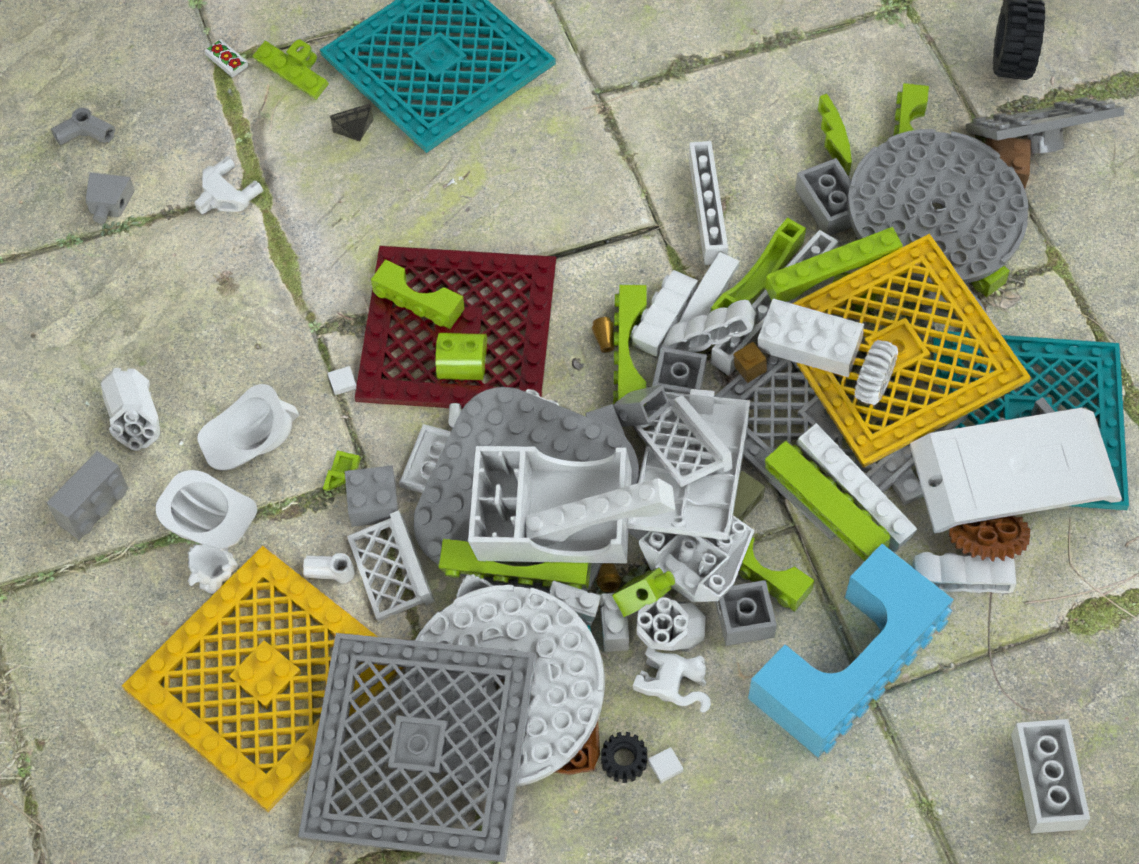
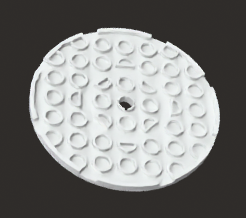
M513 585L481 588L455 599L454 603L446 607L442 612H437L418 634L415 641L533 652L536 654L517 787L537 782L562 768L581 750L590 737L599 718L604 699L605 673L598 645L587 625L574 610L558 598L535 588L514 587ZM406 668V669H405V674H406L408 671H410L412 668ZM423 669L428 677L436 672V670ZM418 672L408 681L413 688H416L425 681V678ZM448 672L453 680L462 674ZM445 674L433 682L438 691L451 683ZM472 674L478 682L487 677ZM468 677L458 687L465 694L475 686V683ZM495 679L483 688L489 697L497 691ZM405 683L401 687V698L411 692ZM429 685L418 695L425 703L436 693ZM454 688L444 696V699L451 705L461 696ZM478 691L468 700L476 708L486 698L481 691ZM502 696L494 701L499 710L501 709ZM416 697L404 705L410 714L421 706ZM438 700L429 709L434 716H437L446 709V706L441 700ZM466 702L454 710L459 719H462L472 711ZM490 704L479 714L487 722L497 712ZM426 711L416 717L431 719ZM451 713L442 719L448 721V729L457 722ZM475 716L465 724V727L472 733L482 723ZM499 721L490 727L495 735H497ZM459 728L450 736L456 745L467 737L462 728ZM486 730L475 740L482 748L493 738ZM447 739L444 754L453 748ZM470 742L460 751L468 759L478 749ZM495 746L486 753L491 761H493ZM456 753L446 763L453 771L463 761ZM481 756L471 766L478 774L489 764ZM442 765V771L449 774ZM467 767L456 777L459 781L467 783L474 775ZM491 772L482 778L487 787H489ZM479 782L475 784L478 787H482Z

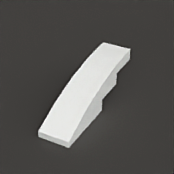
M719 252L695 291L679 323H688L694 317L707 316L710 313L711 307L727 290L728 282L739 267V260Z

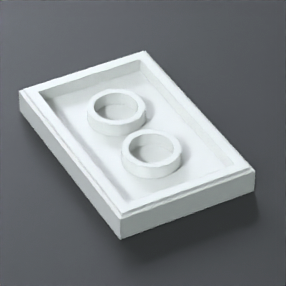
M423 424L400 479L399 486L401 488L423 493L451 431Z

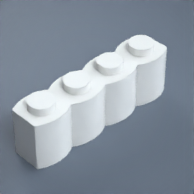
M675 270L670 275L665 276L661 286L662 289L660 292H655L651 301V307L644 310L641 316L642 322L639 326H634L630 335L633 347L656 357L660 354L661 347L664 346L669 328L679 322L698 288V280Z
M740 300L732 303L728 308L715 309L707 316L701 315L692 318L688 323L675 324L669 328L663 347L688 352H699L707 349L711 344H721L728 341L731 337L746 335L753 329L756 312L748 300Z
M922 552L914 556L912 563L915 570L944 592L1011 593L1016 587L1014 559L1005 556V561L995 557V561L992 562L990 557H986L983 561L979 555L972 558V554L965 557L956 553H946L938 556L930 552Z

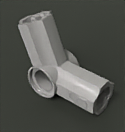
M87 108L76 109L72 113V118L51 128V132L59 145L79 135L91 136L103 143H109L116 131L114 126L93 116Z

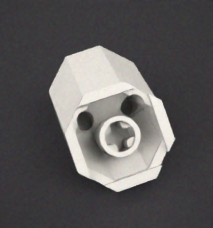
M114 368L101 382L103 400L110 417L109 431L115 439L133 451L147 448L160 435L158 415L151 398V391L149 392V380L135 369L128 368L127 371H120L121 368Z
M661 597L658 601L650 605L646 604L638 611L637 635L650 649L670 651L682 649L684 652H690L704 641L706 616L693 603L676 602L675 600Z

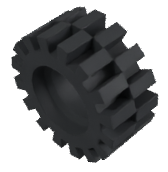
M618 732L617 737L611 735L609 741L605 740L603 743V748L601 749L602 769L607 772L609 778L613 776L616 782L619 779H623L622 783H627V779H631V782L636 780V776L640 778L643 770L645 771L647 747H644L643 740H638L639 736L636 734L631 737L630 732H626V735ZM621 749H628L633 753L634 760L627 766L619 765L614 759L615 753Z

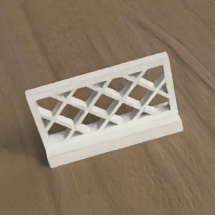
M683 395L674 398L675 405L668 407L649 424L634 426L635 431L680 487L720 468L724 473L733 469L730 450ZM673 414L677 418L676 422L664 421L665 418ZM656 426L655 432L644 431L643 428ZM661 427L673 429L671 434L659 433ZM677 430L688 431V436L676 435ZM657 439L668 441L666 446L655 444ZM680 442L685 444L683 449L671 447L672 443ZM689 444L701 446L699 451L687 450ZM668 454L680 455L679 460H668ZM685 456L696 457L695 464L683 462ZM702 458L713 461L709 465L700 464ZM680 469L692 470V473L682 477L679 471Z
M399 510L391 513V518L347 536L378 622L419 604L425 603V605H429L435 602L408 527ZM388 527L391 528L392 533L388 541L378 538L381 530ZM364 537L371 539L365 550L357 548L355 541ZM375 542L385 545L380 556L370 552ZM390 547L399 550L395 561L385 558ZM368 556L378 560L373 571L364 568V563ZM383 562L393 565L388 576L378 573ZM398 567L407 571L403 582L393 579ZM375 577L385 580L380 592L371 588ZM390 582L400 586L395 597L385 594ZM405 588L414 591L416 598L407 602L400 599ZM382 598L393 601L388 610L380 613L378 606Z

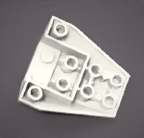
M733 516L728 540L649 531L639 540V546L650 569L653 570L659 567L663 572L670 571L675 577V584L671 587L691 602L719 601L733 587L755 530Z

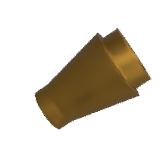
M609 317L595 319L592 322L593 326L591 329L601 352L613 351L614 323L611 322Z
M602 563L597 574V585L604 592H613L619 588L621 577L614 563Z

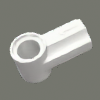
M337 553L332 557L306 555V558H304L303 575L305 578L335 579L338 583L343 584L351 581L354 577L353 565L346 554ZM341 566H347L344 570H337Z

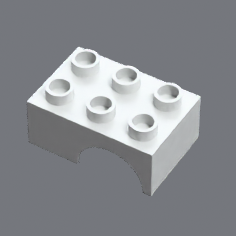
M476 446L468 542L477 560L627 563L628 518L586 527L575 532L563 542L545 547L527 538L525 521L526 515L631 486L632 469L627 449L616 448V452L605 459L576 462L549 457L538 451L536 447Z

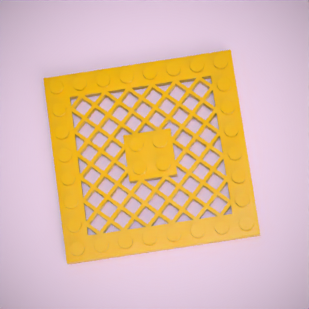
M930 234L792 303L826 314L840 315L844 319H857L862 324L864 321L876 324L874 331L863 330V336L866 337L865 344H860L859 351L869 352L871 346L877 340L890 342L898 348L896 365L891 375V378L896 376L895 381H889L887 388L892 389L890 397L882 395L879 401L888 404L886 412L873 409V404H870L869 408L857 405L858 399L855 396V389L846 387L845 383L847 379L857 381L859 374L850 372L849 377L796 362L863 468L1030 382L1031 379L1028 372ZM912 272L925 275L923 282L912 280ZM908 273L907 278L900 277ZM928 276L934 284L927 283ZM888 283L886 289L880 287V286H882V285ZM892 283L904 285L903 292L890 290ZM908 286L921 289L919 296L907 294ZM924 290L937 293L935 300L923 297ZM868 293L866 299L859 298L864 294ZM872 293L883 295L882 303L870 300ZM940 295L943 296L946 302L939 301ZM888 297L900 299L899 306L886 304ZM904 300L917 303L915 310L903 308ZM852 303L864 306L862 313L850 311ZM847 304L846 309L839 308ZM920 304L933 307L931 314L920 312ZM868 307L879 309L878 317L867 315ZM936 309L949 310L948 318L935 315ZM884 311L896 313L895 320L882 318ZM953 312L959 320L951 319ZM900 315L913 317L911 324L906 317L899 320ZM916 319L929 321L928 327L915 326ZM932 323L944 324V332L932 330ZM880 325L887 326L886 328L878 331ZM949 326L961 328L960 336L947 333ZM965 330L968 332L971 338L964 337ZM917 334L925 335L923 342ZM929 336L941 339L940 346L927 344ZM945 340L958 343L957 349L944 348ZM961 345L975 347L973 354L961 352ZM978 348L980 349L984 357L977 355ZM930 352L937 353L936 361L929 360ZM941 355L954 357L952 365L939 362ZM855 358L853 365L862 366L865 360ZM958 358L971 361L969 369L956 366ZM974 362L987 365L986 373L973 370ZM917 365V366H916V369H915V372H914V371L907 370V369H909V368H911V367ZM920 366L933 368L932 375L919 373ZM937 369L950 372L949 378L935 377ZM957 373L967 376L965 383L952 381L953 374ZM835 376L843 377L841 385L839 384ZM900 376L912 378L911 386L899 384ZM970 377L978 378V380L969 384ZM916 381L929 382L928 390L915 388ZM933 384L946 386L945 393L932 392ZM950 388L958 389L948 395ZM896 390L909 393L907 401L894 398ZM846 394L855 396L853 404ZM912 395L925 397L924 404L912 403ZM929 398L937 400L928 405ZM892 405L903 407V416L890 413ZM908 409L916 411L907 416ZM859 413L867 414L865 422ZM871 416L883 418L882 427L869 424ZM888 420L895 421V423L886 427Z
M262 546L122 685V688L269 813L311 768L320 722L319 718L314 723V715H321L322 707L313 708V699L324 698L325 690L313 691V682L326 681L327 684L331 662L329 648H333L335 641L329 640V633L333 636L336 633L378 636ZM275 589L284 597H275ZM270 590V598L258 599V591ZM253 593V599L246 600ZM288 604V612L276 613L275 605ZM293 604L302 611L293 612ZM271 605V614L258 615V606ZM253 607V615L241 616V608ZM236 610V617H229ZM306 618V627L293 628V619ZM311 618L319 625L311 626ZM288 620L289 628L276 629V621ZM271 621V630L258 631V622ZM253 623V631L241 632V624ZM236 624V633L223 634V625ZM218 628V634L211 635ZM324 632V641L311 642V633ZM306 634L307 643L294 644V635ZM289 635V644L276 645L277 636ZM271 637V645L265 640L259 645L258 638ZM253 639L254 647L241 648V640ZM236 640V649L223 650V641ZM218 642V651L206 652V643ZM200 646V652L193 653ZM325 648V657L312 658V649ZM307 650V659L294 660V651ZM280 652H289V660ZM249 655V656L241 663V656ZM236 656V665L223 666L224 657ZM218 658V667L206 668V659ZM200 660V669L188 670V661ZM182 664V670L175 671ZM373 664L379 672L387 667V665ZM325 665V674L312 675V666ZM307 666L308 675L299 676L301 670L298 667ZM369 667L359 676L366 683L376 674ZM394 669L384 677V680L389 684L398 673ZM231 673L229 677L233 682L223 683V674ZM218 674L217 684H206V675ZM200 676V685L188 686V677ZM182 678V687L170 688V679ZM357 679L355 680L353 692L361 687ZM378 681L369 690L376 697L385 689V686L381 681ZM308 683V692L295 693V684ZM290 686V694H282ZM236 689L235 699H224L223 690ZM241 689L251 697L241 698ZM218 691V700L206 701V692ZM200 692V702L188 703L189 693ZM364 692L354 701L359 708H362L371 699ZM182 694V703L173 695ZM308 699L309 709L295 710V700ZM290 701L291 710L277 711V702ZM254 704V714L242 715L241 705ZM259 704L266 710L272 705V712L260 713ZM352 704L350 707L349 717L356 712V709L353 707ZM236 706V715L224 716V707ZM218 707V717L206 718V708ZM200 709V718L191 710ZM309 716V725L296 727V717ZM291 718V727L278 728V719ZM273 719V729L260 730V720ZM255 721V730L242 732V722ZM236 723L237 732L224 733V724ZM218 724V733L209 725ZM305 733V734L296 742V734ZM291 734V744L278 745L279 735ZM273 736V746L260 747V737ZM255 738V748L242 749V739ZM237 739V749L226 740ZM279 752H287V753L278 761V753H279ZM273 753V763L260 764V754ZM255 755V764L245 756Z

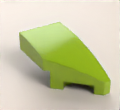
M337 450L332 468L328 470L323 490L330 491L345 484V471L357 470L361 457Z

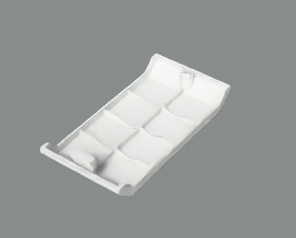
M691 389L690 394L665 392L670 406L675 405L674 398L681 395L685 397L730 450L733 469L724 473L720 468L680 487L646 444L638 483L659 478L673 486L675 510L653 517L628 518L627 528L728 540L746 440L750 400L714 397L715 391ZM673 414L665 418L664 421L676 422L677 418ZM650 426L649 431L655 432L656 426ZM661 427L659 433L671 434L673 429ZM677 430L676 435L687 437L689 432ZM657 439L655 444L666 446L668 441ZM673 442L671 447L683 449L685 443ZM689 444L687 450L699 451L701 446ZM668 454L667 459L678 461L680 455ZM685 456L683 462L695 464L697 458ZM703 458L700 462L702 465L713 463L712 460ZM680 469L679 471L682 477L692 473V470Z
M1084 408L929 433L910 443L934 533L944 532L954 526L1100 500L1111 503L1122 500L1094 412Z

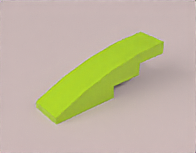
M824 94L819 97L818 112L822 116L821 129L826 135L824 147L833 159L837 158L849 176L852 158L847 132L837 108L828 94Z

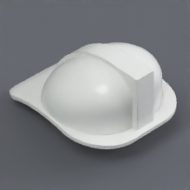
M258 384L249 388L228 409L204 425L198 434L197 440L207 463L212 468L220 471L232 470L258 455L268 453L279 447L289 436L292 421L300 415L295 406L281 401L271 386Z
M188 470L177 474L171 480L156 503V514L160 523L179 537L213 548L225 549L235 545L242 538L257 514V505L251 498L231 489L209 474Z

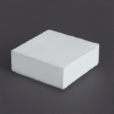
M350 366L328 372L335 395L356 389V382Z
M671 747L648 758V762L660 783L682 773L684 770Z

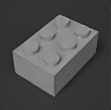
M837 158L798 172L795 185L796 192L821 231L829 236L852 228L848 212V193L851 180Z
M96 451L50 498L47 505L57 524L80 540L92 530L94 524L101 517L107 515L117 500L124 497L129 488L119 466Z

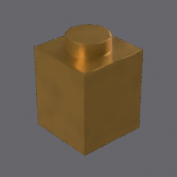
M754 342L733 354L734 366L747 383L767 371L766 358Z

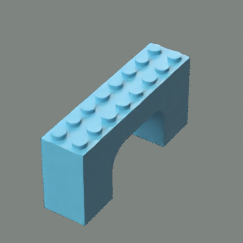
M883 544L850 576L845 598L871 618L880 630V634L845 670L837 673H824L812 667L785 644L751 679L748 699L818 758L823 752L828 754L837 743L835 739L840 734L845 736L853 726L851 722L856 717L861 718L869 709L868 704L872 699L877 701L886 690L884 686L888 682L894 683L901 674L900 669L904 665L909 666L917 657L916 652L920 648L925 649L931 643L932 635L936 630L940 633L949 622L947 618L953 611L950 609L953 598Z

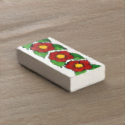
M221 39L204 50L205 55L232 78L248 67L247 61Z

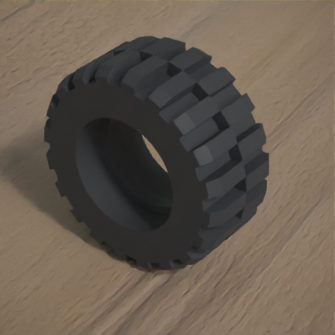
M1003 1L996 27L993 49V70L996 76L1028 80L1035 74L1041 54L1045 29L1046 10L1044 1Z

